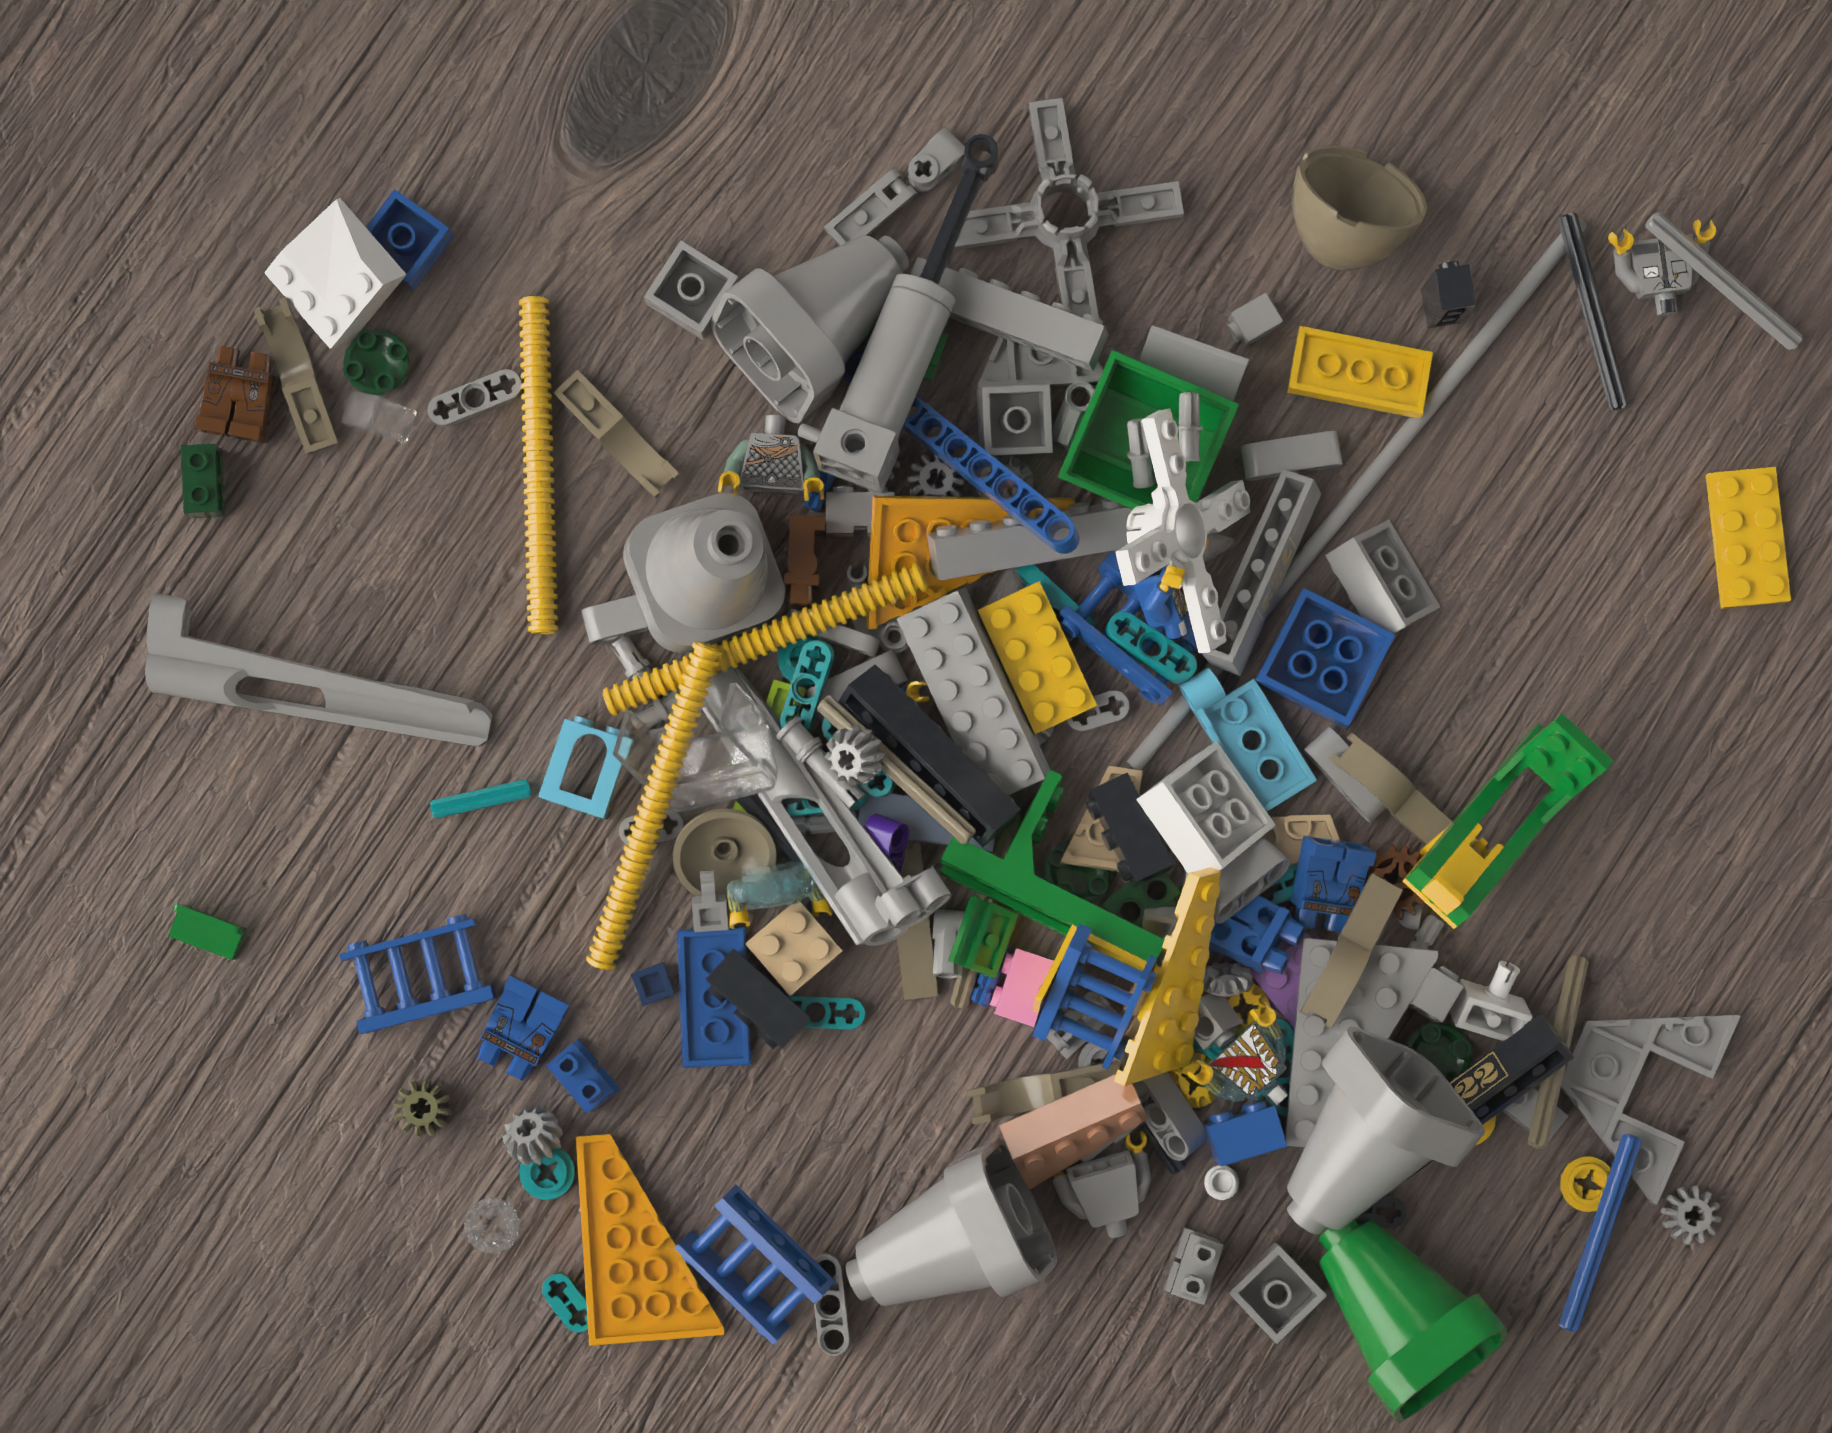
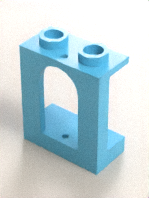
M574 716L573 721L564 719L538 797L606 820L610 810L609 803L628 747H631L632 742L625 739L626 732L607 726L606 731L603 732L592 728L593 721L579 716ZM587 734L601 737L607 747L606 758L592 800L560 790L574 745L580 737Z

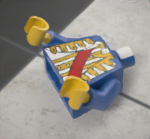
M1207 537L1206 547H1205L1204 552H1205L1206 549H1207V546H1208V543H1209V537ZM1172 565L1164 566L1133 585L1147 624L1150 627L1164 626L1167 638L1169 639L1179 638L1187 633L1184 618L1189 612L1183 587L1181 586L1186 570Z

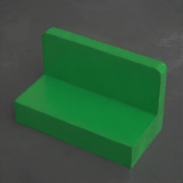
M175 904L173 910L177 911L168 937L235 960L247 928L186 905Z

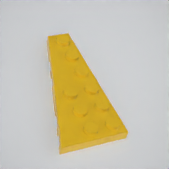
M1209 867L1188 874L1174 912L1178 918L1175 930L1171 936L1166 935L1162 948L1167 949L1161 967L1155 965L1153 972L1157 973L1150 992L1145 993L1137 1015L1138 1021L1141 1022L1135 1038L1128 1040L1125 1052L1129 1053V1057L1124 1071L1117 1070L1114 1082L1126 1086L1190 1065L1194 1052L1195 1030L1199 1021L1200 999L1204 990L1205 968L1209 959L1211 932L1215 923L1216 901L1220 893L1221 871Z

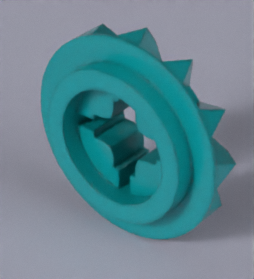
M807 635V639L804 641L800 638L797 639V643L794 645L790 642L787 643L788 647L784 649L781 646L777 663L781 675L785 676L790 683L797 666L795 661L799 660L802 648L808 642L821 640L820 638ZM821 647L810 651L809 656L814 658L815 663H813L811 669H807V672L804 673H814L819 677L821 676V671H815L818 661H825L826 656L821 654ZM808 678L803 679L799 683L804 688L815 684Z
M552 1149L553 1159L545 1156L541 1164L543 1163L546 1166L551 1163L554 1164L556 1161L558 1162L555 1166L556 1169L553 1171L558 1183L549 1178L537 1183L536 1180L542 1172L539 1168L540 1165L534 1163V1161L528 1166L520 1164V1181L530 1195L542 1200H551L560 1197L570 1188L574 1180V1164L569 1154L563 1149Z

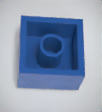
M395 189L366 226L368 231L407 274L401 282L412 290L416 289L454 238L447 226Z
M1258 1100L1242 1105L1243 1112L1234 1115L1229 1110L1209 1115L1210 1122L1204 1123L1203 1126L1207 1132V1139L1215 1164L1221 1167L1287 1147L1275 1106L1266 1105L1265 1101Z

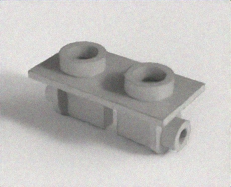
M1090 990L1083 997L1117 1013L1102 995ZM1072 1008L1064 1014V1016L1097 1031L1105 1024ZM1051 1029L1047 1036V1039L1066 1059L1086 1042L1061 1029L1057 1031Z

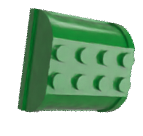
M1112 350L1058 478L1130 509L1149 503L1154 504L1151 493L1158 488L1154 468L1155 484L1147 488H1136L1133 486L1131 459L1127 457V453L1130 451L1128 421L1139 418L1144 419L1158 410L1171 409L1173 420L1179 426V395L1184 392H1195L1200 395V426H1203L1199 436L1200 461H1186L1185 471L1187 477L1185 486L1188 499L1196 503L1239 404Z

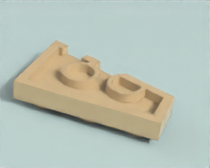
M1108 766L1099 785L1128 772L1139 794L1142 771ZM1088 809L1060 863L1119 872L1116 863L1120 861L1114 850L1109 851L1101 836V832L1104 829L1099 819L1093 820Z
M1331 815L1270 817L1276 826L1261 837L1267 839L1290 860V866L1298 864L1304 835L1340 841Z

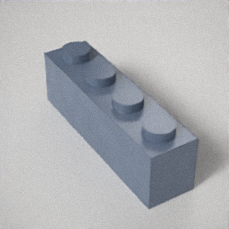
M871 785L872 788L877 787L882 790L885 788V786L882 785ZM906 792L904 796L890 794L884 798L869 795L867 803L860 808L858 820L863 827L871 815L878 813L906 824L909 827L908 840L948 846L953 837ZM974 838L968 842L989 853L993 852L994 839L984 847Z

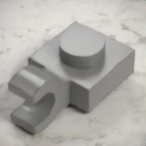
M714 870L700 871L702 896H692L694 933L728 930L726 894L715 895Z

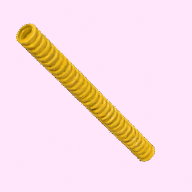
M528 296L519 300V306H522L519 316L523 317V320L519 321V326L523 327V330L520 331V337L523 338V341L520 342V347L523 348L520 357L524 359V362L520 363L521 369H524V372L521 373V379L524 380V383L521 384V389L525 390V393L521 395V399L525 401V404L522 405V410L525 411V415L522 416V421H525L522 431L526 432V436L522 437V441L526 443V446L523 447V452L526 453L523 462L527 464V467L523 468V473L527 474V478L524 479V484L527 485V488L524 489V494L527 495L524 504L528 506L524 514L528 516V520L525 521V526L528 527L525 536L529 537V541L525 542V546L529 548V552H526V558H529L526 568L530 571V573L526 574V578L530 579V583L526 585L527 589L530 590V594L527 595V600L530 601L527 610L531 611V615L527 616V620L531 622V626L528 627V632H531V634H553L558 631V626L555 625L558 616L554 613L555 610H558V605L554 604V600L557 599V594H554V589H557V584L554 583L557 574L553 572V568L557 567V563L553 562V558L556 557V552L553 551L556 542L552 541V537L556 536V532L552 530V526L555 525V520H552L555 510L552 509L551 505L555 504V500L551 498V495L555 492L554 488H551V484L554 483V478L551 477V474L554 473V468L550 467V463L554 462V458L550 456V453L553 452V446H550L553 436L549 435V432L553 430V426L549 425V421L552 420V415L549 414V411L552 410V405L549 404L552 395L548 393L552 385L548 383V379L551 378V373L548 372V369L551 368V363L547 361V358L551 357V353L547 351V348L550 347V341H547L550 331L546 328L550 326V321L546 319L550 314L549 310L546 309V306L549 305V300L541 296Z
M913 563L912 568L907 569L903 567L900 573L893 571L890 577L883 575L880 581L873 579L870 585L863 583L860 589L853 587L852 592L847 593V591H844L840 597L834 595L830 601L824 599L820 605L814 603L811 609L804 607L801 613L794 611L791 617L784 615L781 621L774 619L771 625L764 623L759 630L757 627H754L749 634L745 631L742 632L743 636L739 638L735 635L731 641L725 639L721 645L713 644V646L718 647L723 652L721 657H717L719 665L713 669L716 672L715 676L718 675L720 670L723 673L727 672L730 666L733 669L737 668L740 662L743 665L747 664L750 658L753 661L757 660L760 654L763 657L767 656V652L770 650L773 653L777 652V647L782 646L784 649L788 647L787 643L792 642L794 645L797 643V639L802 638L804 641L807 639V635L812 634L814 637L819 630H822L824 633L829 626L836 628L839 622L846 624L849 618L856 620L859 614L866 616L869 610L876 612V607L882 606V608H886V603L892 602V604L897 603L896 599L902 598V600L907 599L906 595L912 594V596L917 595L916 591H927L926 587L928 586L920 566ZM685 655L682 657V661L675 659L670 666L668 663H665L660 670L656 667L653 668V672L650 674L646 671L643 672V676L640 678L636 675L633 676L632 681L624 680L623 685L616 683L613 685V689L604 688L603 697L611 715L613 714L616 717L621 710L626 713L631 706L634 709L638 708L641 702L644 705L648 704L651 698L654 701L658 700V696L661 694L664 697L668 696V691L678 692L679 683L684 682L682 674L687 673L688 670L685 665L690 663L691 658Z
M697 641L692 645L695 650L694 653L691 652L689 654L691 661L685 665L688 669L687 673L682 674L684 682L679 683L678 686L681 691L675 695L677 703L672 704L671 708L674 711L668 715L670 723L665 724L664 728L667 732L662 734L663 744L658 745L660 753L655 754L654 757L657 762L651 766L653 773L647 777L650 782L644 786L646 794H642L640 798L643 803L637 807V810L640 812L634 816L636 823L630 827V830L633 832L632 835L629 834L627 836L629 844L624 845L623 850L626 853L620 857L622 865L617 866L619 874L614 875L615 885L610 886L612 894L606 898L609 903L603 907L605 915H601L599 919L602 924L596 928L598 935L593 936L595 944L589 948L592 953L586 957V961L590 965L602 970L610 971L616 968L614 960L619 959L620 955L617 951L623 947L621 940L626 938L624 930L629 929L630 924L627 922L633 918L631 910L636 909L637 905L634 901L640 897L638 890L643 888L641 881L646 879L645 869L650 868L648 860L653 859L654 854L651 851L657 847L655 839L660 838L661 834L658 831L664 827L662 819L667 818L665 810L671 806L668 801L674 797L672 789L677 788L678 784L675 781L681 777L679 769L684 768L685 765L682 760L688 756V753L685 752L686 748L691 747L689 739L694 738L693 728L698 727L696 719L702 715L699 711L700 707L703 708L705 706L703 698L708 697L709 694L706 689L712 685L710 678L716 674L713 669L719 665L717 657H721L723 653L718 647Z

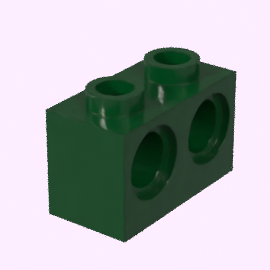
M216 444L180 445L183 513L191 519L225 517L222 449Z
M1164 873L1134 888L1129 881L1103 902L1101 906L1104 910L1122 918L1120 914L1122 905L1127 902L1134 903L1139 909V916L1136 921L1130 923L1143 929L1142 922L1145 909L1175 907L1178 904V900L1175 897L1182 892L1169 876ZM1151 881H1159L1165 886L1166 893L1161 900H1153L1148 896L1147 886Z

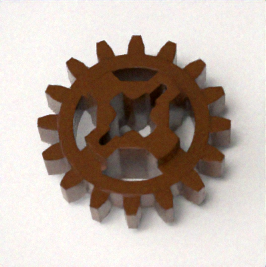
M1392 844L1389 846V853L1384 854L1381 849H1377L1378 858L1374 861V865L1368 869L1364 886L1371 874L1389 883L1390 881H1397L1398 877L1403 881L1410 872L1409 866L1415 867L1422 858V855L1416 851L1410 856V849L1405 845L1400 852H1397ZM1389 863H1392V864L1389 865L1388 867H1386V868H1384V869H1381V868L1384 867L1385 865H1387V864H1389ZM1404 882L1395 885L1403 890L1392 910L1399 920H1403L1405 911L1415 916L1416 910L1414 907L1417 904L1424 908L1427 906ZM1411 895L1409 899L1400 903L1402 899Z

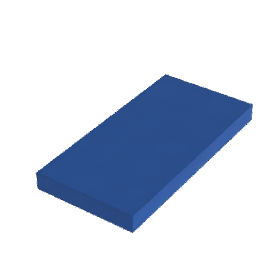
M746 927L694 933V930H677L682 1068L752 1065L750 1025H745L733 1014L737 1007L728 999L721 1003L708 991L711 984L706 980L733 948L747 959V945L745 944Z

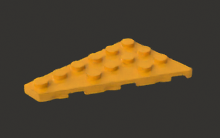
M873 496L868 585L872 584L873 579L880 581L883 575L890 577L893 571L900 573L903 567L909 569L912 568L913 563H916L920 566L928 587H926L927 591L922 592V590L916 591L917 595L912 596V594L906 595L907 599L902 600V598L896 599L897 603L892 604V602L886 603V608H882V606L876 607V612H872V610L867 611L866 627L868 629H877V626L897 616L902 617L916 607H923L946 596L947 592L966 583L975 582L984 574L995 572L991 571L945 580L937 579L931 570L927 534L937 532L936 528L945 525H956L957 529L970 527V522L975 520L987 519L990 520V523L1003 521L1004 516L1009 514L988 497ZM1045 498L1061 511L1069 510V505L1075 504V500L1072 498ZM1043 508L1033 509L1029 513V516H1035L1036 511Z
M605 1134L576 1137L589 1346L724 1335L723 1325L681 1254L675 1249L676 1245L612 1136Z

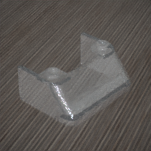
M736 682L731 683L719 723V729L722 732L689 740L691 747L686 748L685 751L688 753V756L682 760L685 764L684 768L679 769L681 777L676 779L677 788L672 789L674 797L668 801L671 804L670 810L678 812L692 810L770 791L775 787L778 768L768 718ZM631 710L625 711L613 755L645 786L650 782L647 779L648 775L653 773L651 766L657 762L654 759L655 754L660 753L658 745L663 744L664 741L661 739V736L666 734L667 730L664 727L650 730Z

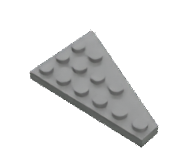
M1311 938L1302 939L1285 1128L1287 1146H1306L1334 1087L1335 1082L1322 1065L1324 1057L1348 1027H1357L1388 1039L1436 962L1438 951L1374 945L1353 992L1332 1028H1328L1324 1025L1327 1019L1310 1010L1307 1015L1300 1013V1010L1328 963L1337 941Z

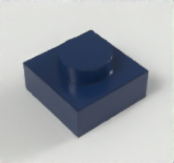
M664 962L631 974L642 1006L675 995Z

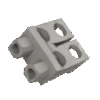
M1184 1227L1175 1253V1257L1180 1258L1181 1261L1173 1260L1163 1290L1204 1305L1224 1245L1216 1237Z

